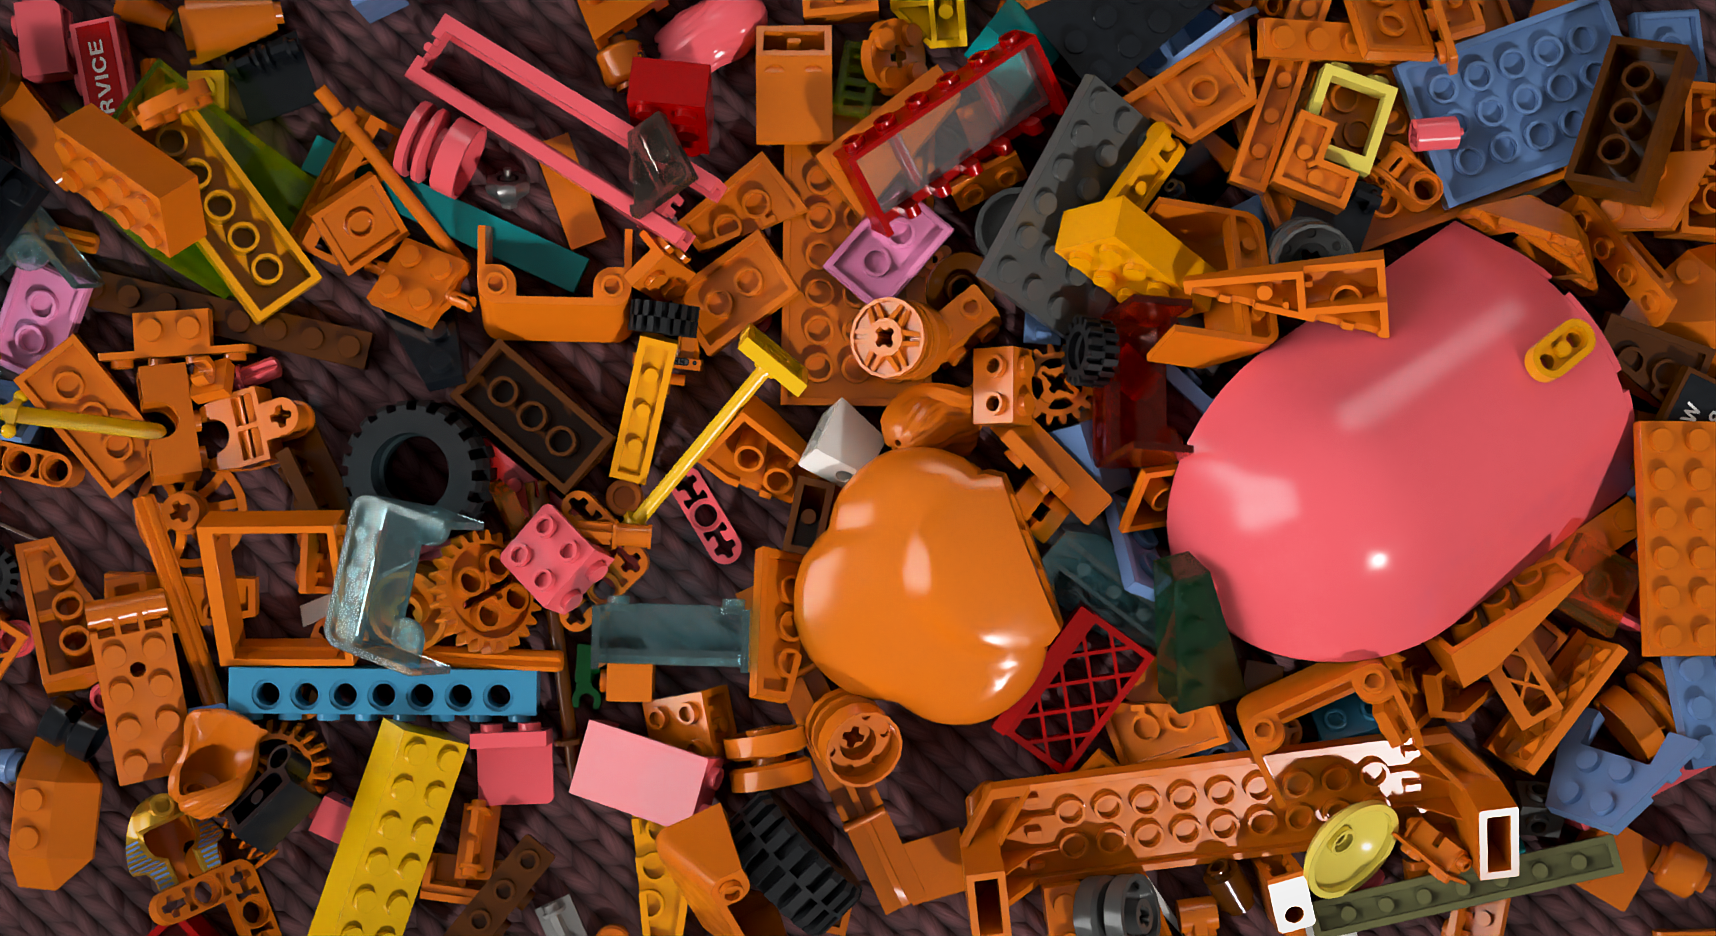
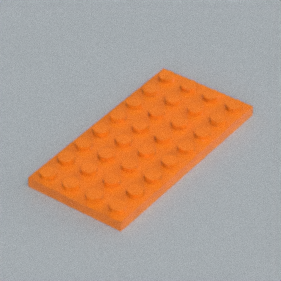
M832 105L833 142L881 106ZM935 133L926 141L913 159L921 178L934 170ZM830 144L784 145V177L811 211L783 222L782 262L802 290V293L782 307L781 348L808 369V386L797 397L781 384L780 405L832 406L842 397L852 406L887 407L903 390L921 383H932V374L924 379L912 381L885 379L870 375L859 366L851 350L850 333L854 319L866 304L823 268V265L858 226L860 221L816 164L815 155ZM902 171L896 180L905 188H908L910 184ZM931 194L922 202L934 212V195ZM925 268V277L915 276L897 298L927 304L925 290L931 271Z

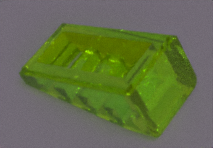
M845 40L832 107L834 115L865 119L871 114L877 89L876 83H869L868 80L849 77L850 72L864 74L861 65L852 64L853 59L861 60V46L863 42ZM847 85L866 88L865 94L846 91ZM846 98L864 101L863 108L843 105V100Z

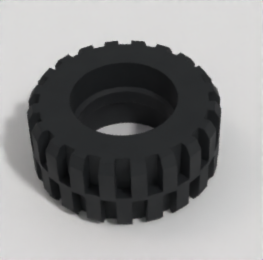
M405 400L397 401V404L385 405L376 410L377 415L367 416L360 423V427L363 430L359 433H352L348 444L353 447L352 453L344 454L342 462L343 466H349L348 476H342L343 488L350 487L352 496L348 497L347 501L351 509L359 508L362 513L358 516V519L365 527L373 525L376 527L374 529L375 535L382 539L393 538L396 544H415L419 546L452 538L454 535L464 533L471 528L472 521L479 520L486 511L483 505L485 502L492 500L495 491L490 489L489 486L490 480L497 479V468H491L489 458L496 456L493 446H486L483 441L488 435L482 426L475 427L472 424L474 418L465 411L458 412L455 405L446 402ZM415 436L427 437L434 441L443 451L449 467V481L444 495L435 505L426 508H418L405 501L398 493L392 478V463L396 451L406 439Z
M759 791L729 820L731 824L729 827L743 869L749 880L758 887L764 896L785 917H788L793 924L801 928L808 935H824L861 899L863 887L846 862L841 859L825 838L793 806L789 805L785 799L774 791Z

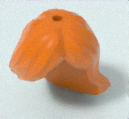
M921 383L911 386L899 393L887 405L880 420L883 441L892 450L907 447H929L946 450L961 457L970 455L975 449L982 426L973 424V383L963 388L944 383Z
M201 708L190 712L184 722L182 750L168 778V794L178 803L179 810L188 816L204 820L219 814L235 802L250 786L257 772L259 741L268 734V730L261 728L245 715L233 710Z

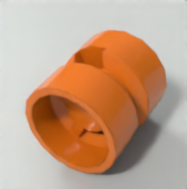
M1031 473L1016 490L1015 494L1032 536L1044 544L1065 520L1071 510L1055 494L1050 495L1048 493L1045 496L1029 480L1034 475ZM1043 502L1048 508L1039 519L1032 513Z

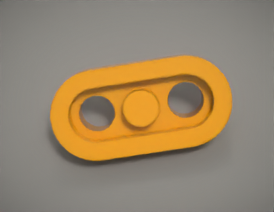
M1572 318L1558 325L1534 344L1525 355V366L1531 377L1543 383L1552 382L1563 376L1589 355L1596 344V337L1592 327L1581 319ZM1566 337L1572 339L1574 343L1573 347H1571L1569 342H1567ZM1540 358L1546 361L1547 369L1542 365Z

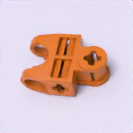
M255 385L232 392V397L209 402L198 409L200 410L202 423L221 421L229 432V440L226 447L217 453L218 457L209 460L211 472L254 471L278 464L279 461L275 454L284 449L283 443L307 436L315 425V413L309 404L284 397L273 399L271 389Z

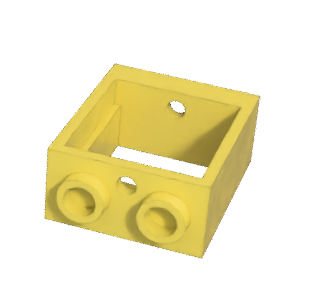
M1340 62L1326 63L1317 71L1304 110L1319 116L1330 82L1380 99L1362 155L1329 144L1323 158L1359 173L1357 179L1362 180L1370 175L1399 88L1388 85L1389 81L1384 77L1372 74L1365 77L1354 73L1353 68L1347 64Z

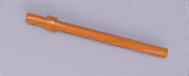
M326 84L315 90L313 94L332 116L330 119L332 124L340 133L342 131L346 133L439 249L466 260L471 266L469 260L356 123L358 118L348 106L344 108Z

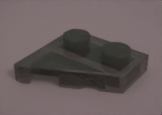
M660 111L655 112L627 132L628 151L631 155V161L628 166L629 181L634 186V204L630 205V214L639 220L699 179L666 114Z

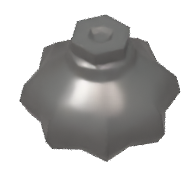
M510 167L503 168L504 171H499L496 174L488 175L485 186L486 192L498 199L504 209L517 208L519 199L529 193L531 182L529 175L521 174L518 171H511Z

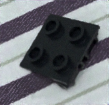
M296 31L225 56L227 60L224 63L225 70L228 76L234 79L250 126L319 102L313 94L317 87Z
M1198 140L1193 144H1189L1184 156L1152 201L1155 202L1158 197L1213 205L1231 184L1226 183L1227 175L1202 141Z
M1357 179L1345 210L1338 215L1297 200L1290 220L1295 217H1316L1328 222L1340 230L1351 242L1354 252L1359 253L1375 210L1378 211L1382 203L1383 196L1381 194L1383 188Z

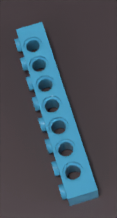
M411 665L229 667L228 710L243 714L250 720L264 719V714H278L279 720H301L302 714H317V720L335 721L340 720V714H355L356 721L378 720V715H393V720L416 721L417 715H432V721L449 722L455 720V715H470L471 722L493 721V716H508V722H530L531 716H537L540 712L541 671ZM266 683H272L279 689L280 695L277 702H271L265 698L263 688ZM304 683H310L316 687L318 691L316 702H308L303 698L301 689ZM343 683L350 684L355 688L357 696L353 703H348L341 698L339 690ZM380 684H388L394 689L395 699L392 703H385L378 697L377 690ZM425 684L432 689L434 696L431 703H422L417 699L415 695L417 685ZM462 684L471 690L472 699L470 703L462 704L456 701L453 695L456 685ZM503 685L509 690L510 700L508 703L499 704L492 699L491 689L493 686Z

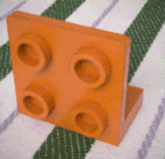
M727 684L693 693L657 698L653 702L642 703L649 738L699 755L724 758L723 764L732 762L726 758L723 738L737 734Z
M1592 827L1586 831L1581 830L1575 841L1609 833ZM1628 827L1619 835H1614L1624 873L1575 883V885L1620 911H1626L1660 851L1659 845Z

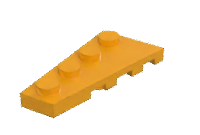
M632 815L643 936H684L688 903L660 860L655 844L656 836L666 826Z

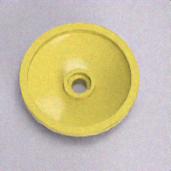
M1367 800L1351 804L1331 816L1319 828L1305 855L1303 875L1308 888L1320 898L1332 899L1348 894L1367 882L1384 864L1397 839L1391 833L1393 831L1398 833L1399 820L1396 812L1383 801Z

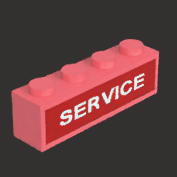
M115 16L69 24L71 37H68L67 44L71 57L76 60L78 74H75L74 80L79 95L83 96L84 105L92 103L121 124H125L134 118L131 111L138 109L137 106L141 104L126 24Z

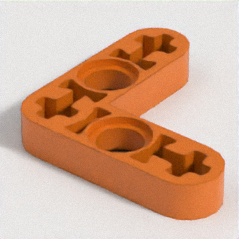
M572 491L562 501V514L575 528L577 521L589 520L583 514L575 516L572 514L571 511L574 509V505L571 501L574 498L578 501L585 498L588 501L585 509L592 517L598 511L602 514V518L596 521L614 523V519H616L588 491ZM596 544L605 548L608 552L614 550L612 545ZM623 547L629 555L636 553L640 555L641 558L637 562L641 567L639 571L634 568L628 571L625 570L623 566L626 563V559L620 552L616 553L615 560L608 566V571L604 576L611 579L615 584V592L611 598L603 599L597 596L594 589L595 583L586 591L590 600L601 606V608L596 611L594 605L590 606L583 614V617L586 619L584 623L579 620L574 623L571 622L569 619L572 615L571 611L566 615L559 613L560 622L566 629L579 632L590 627L649 569L650 558L643 547ZM583 597L581 603L576 608L582 606L588 599Z
M244 859L230 861L159 892L153 896L149 903L150 917L156 924L161 926L182 922L225 902L238 936H282L256 869L249 861ZM241 871L243 878L239 882L232 883L230 876L234 875L235 872ZM199 882H205L211 888L212 896L207 903L199 901L195 896V887ZM250 890L251 895L237 899L236 895ZM184 897L185 905L171 911L172 914H164L162 907L167 902H173ZM247 902H252L258 907L259 917L255 923L248 922L243 916V907ZM262 926L265 927L266 930L258 932V934L252 935L250 931Z

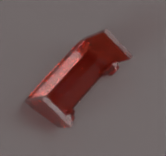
M1132 294L1100 318L1113 321L1112 324L1116 326L1115 334H1119V341L1116 343V346H1120V353H1116L1115 359L1119 361L1117 366H1113L1115 374L1113 378H1109L1110 383L1104 385V388L1093 387V461L1097 468L1120 469L1171 465L1194 453V445H1184L1182 436L1177 433L1174 426H1167L1166 364L1149 362L1146 356L1174 324L1181 325L1178 322V316L1192 308V299Z

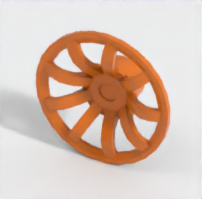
M217 472L213 479L198 492L195 491L196 481L185 482L181 491L177 489L175 484L162 485L169 497L164 503H157L167 532L172 529L176 531L174 552L179 567H203L201 558L184 559L182 556L189 534L194 537L199 545L196 526L209 511H224L238 508V511H248L246 494L241 483L232 472ZM150 474L142 484L137 497L149 494L152 488ZM226 480L236 498L209 503L207 498ZM135 512V521L139 535L148 548ZM229 534L231 551L238 545L243 534Z

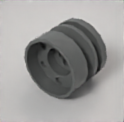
M1295 217L1283 222L1271 234L1267 242L1269 265L1300 261L1303 259L1301 252L1304 250L1312 253L1310 259L1355 253L1351 242L1340 230L1316 217Z

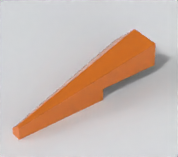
M1384 249L1184 276L1185 294H1201L1217 298L1220 302H1237L1253 306L1256 310L1310 322L1317 320L1339 325L1341 329L1353 331V329L1375 333L1377 337L1390 338Z

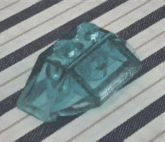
M1066 531L1043 555V565L1056 601L1070 613L1078 602L1082 600L1092 607L1093 611L1140 645L1151 646V648L1162 649L1186 626V620L1181 612L1124 590L1117 557L1114 553V545L1102 535ZM1095 623L1092 629L1110 642L1108 632ZM1113 636L1114 643L1124 644Z

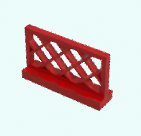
M1080 600L1064 621L1061 631L1052 643L1048 645L1043 667L1032 687L1012 707L992 718L991 727L1003 736L1006 734L1058 773L1070 772L1154 660L1155 655ZM1095 623L1108 632L1110 646L1095 649L1087 648L1086 635ZM1113 636L1124 644L1114 645ZM1082 641L1084 650L1075 651ZM1132 649L1143 657L1134 670L1118 671L1116 651ZM1111 652L1114 673L1092 676L1089 656ZM1085 656L1088 676L1065 680L1063 666L1070 658ZM1060 671L1061 680L1052 682ZM1128 677L1121 687L1120 678ZM1116 679L1118 692L1112 700L1096 702L1093 682ZM1089 683L1092 702L1070 706L1066 686ZM1062 687L1065 706L1043 710L1041 700L1043 692L1048 688ZM1037 702L1039 710L1030 711ZM1106 707L1098 717L1097 708ZM1093 709L1095 718L1093 726L1089 730L1074 732L1071 712ZM1066 713L1069 732L1047 736L1044 716ZM1040 717L1043 736L1026 738L1016 731L1023 719ZM1084 737L1076 747L1075 738ZM1071 739L1073 752L1066 762L1062 764L1050 755L1048 742ZM1044 743L1045 751L1036 744Z

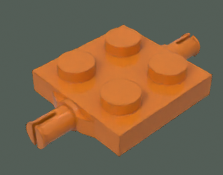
M406 237L389 262L386 263L375 258L364 266L365 271L379 275V279L366 297L371 305L429 329L434 328L441 315L451 306L458 307L467 312H472V307H476L477 300L475 297L460 292L461 285L471 270L468 262Z

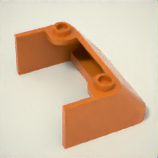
M1158 197L1146 212L1152 219L1216 269L1217 272L1269 265L1264 226L1250 212ZM1212 297L1210 311L1203 312L1205 329L1174 324L1146 356L1149 362L1205 369L1262 352L1269 348L1278 338L1277 314L1256 310L1253 306L1237 302H1220L1217 298Z
M478 225L477 287L482 322L486 333L496 340L500 338L512 341L618 343L629 338L633 332L628 330L631 299H635V288L628 283L623 275L636 263V230L625 229L624 267H608L601 270L594 279L593 297L517 296V281L514 273L504 265L493 264V227Z
M1382 657L1349 662H1318L1251 692L1239 701L1236 709L1237 718L1265 783L1279 808L1286 806V803L1264 755L1275 751L1282 745L1285 738L1283 724L1356 692L1361 700L1369 704H1380L1393 698L1416 747L1424 745L1419 727Z

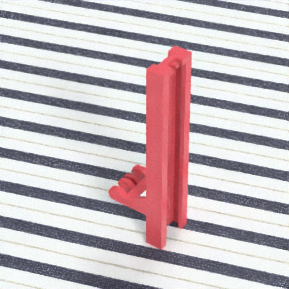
M445 13L431 34L436 39L433 43L426 42L423 48L426 54L423 58L417 55L404 76L408 80L608 204L637 225L636 227L641 231L645 229L655 236L658 235L686 253L696 236L667 218L673 219L677 213L671 207V204L673 203L681 207L684 199L679 192L683 186H689L713 202L718 203L728 188L719 178ZM449 41L656 166L664 174V177L647 203L644 204L429 72Z

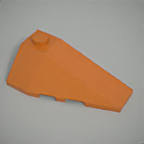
M1559 556L1527 567L1452 626L1425 641L1424 644L1441 669L1464 689L1496 669L1584 579L1583 575Z

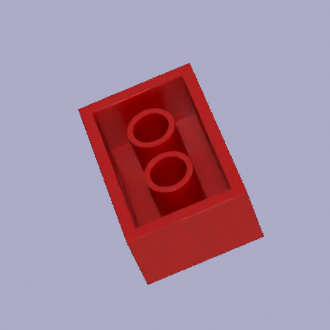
M633 56L627 93L631 126L669 149L678 151L681 155L689 157L699 156L700 154L709 155L715 115L710 64Z

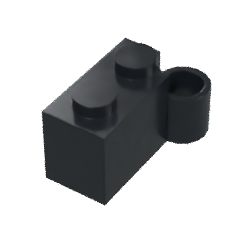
M287 744L277 746L268 757V769L223 812L234 835L267 855L294 827L310 814L322 801L316 788L305 781L311 770V760Z

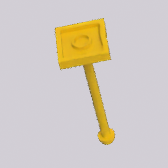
M749 322L740 333V342L737 349L755 362L756 369L635 512L627 511L623 515L624 520L621 523L647 525V520L767 378L776 379L795 396L799 397L808 386V369Z

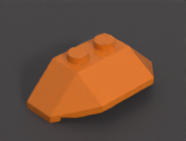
M37 736L34 738L16 781L8 856L18 887L56 891L95 858L103 782L89 761L85 763L66 753L64 744L55 747Z

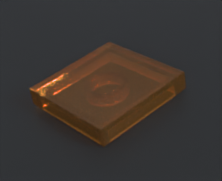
M1576 533L1563 560L1580 571L1584 579L1556 608L1599 634L1613 638L1639 585L1638 565L1587 534Z

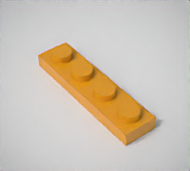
M646 332L641 333L609 477L646 485L679 340Z

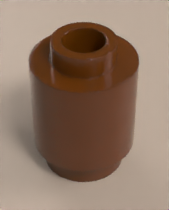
M1221 858L1209 864L1203 880L1221 910L1231 916H1239L1249 911L1255 902L1253 897L1254 890L1238 863L1233 859L1226 860Z

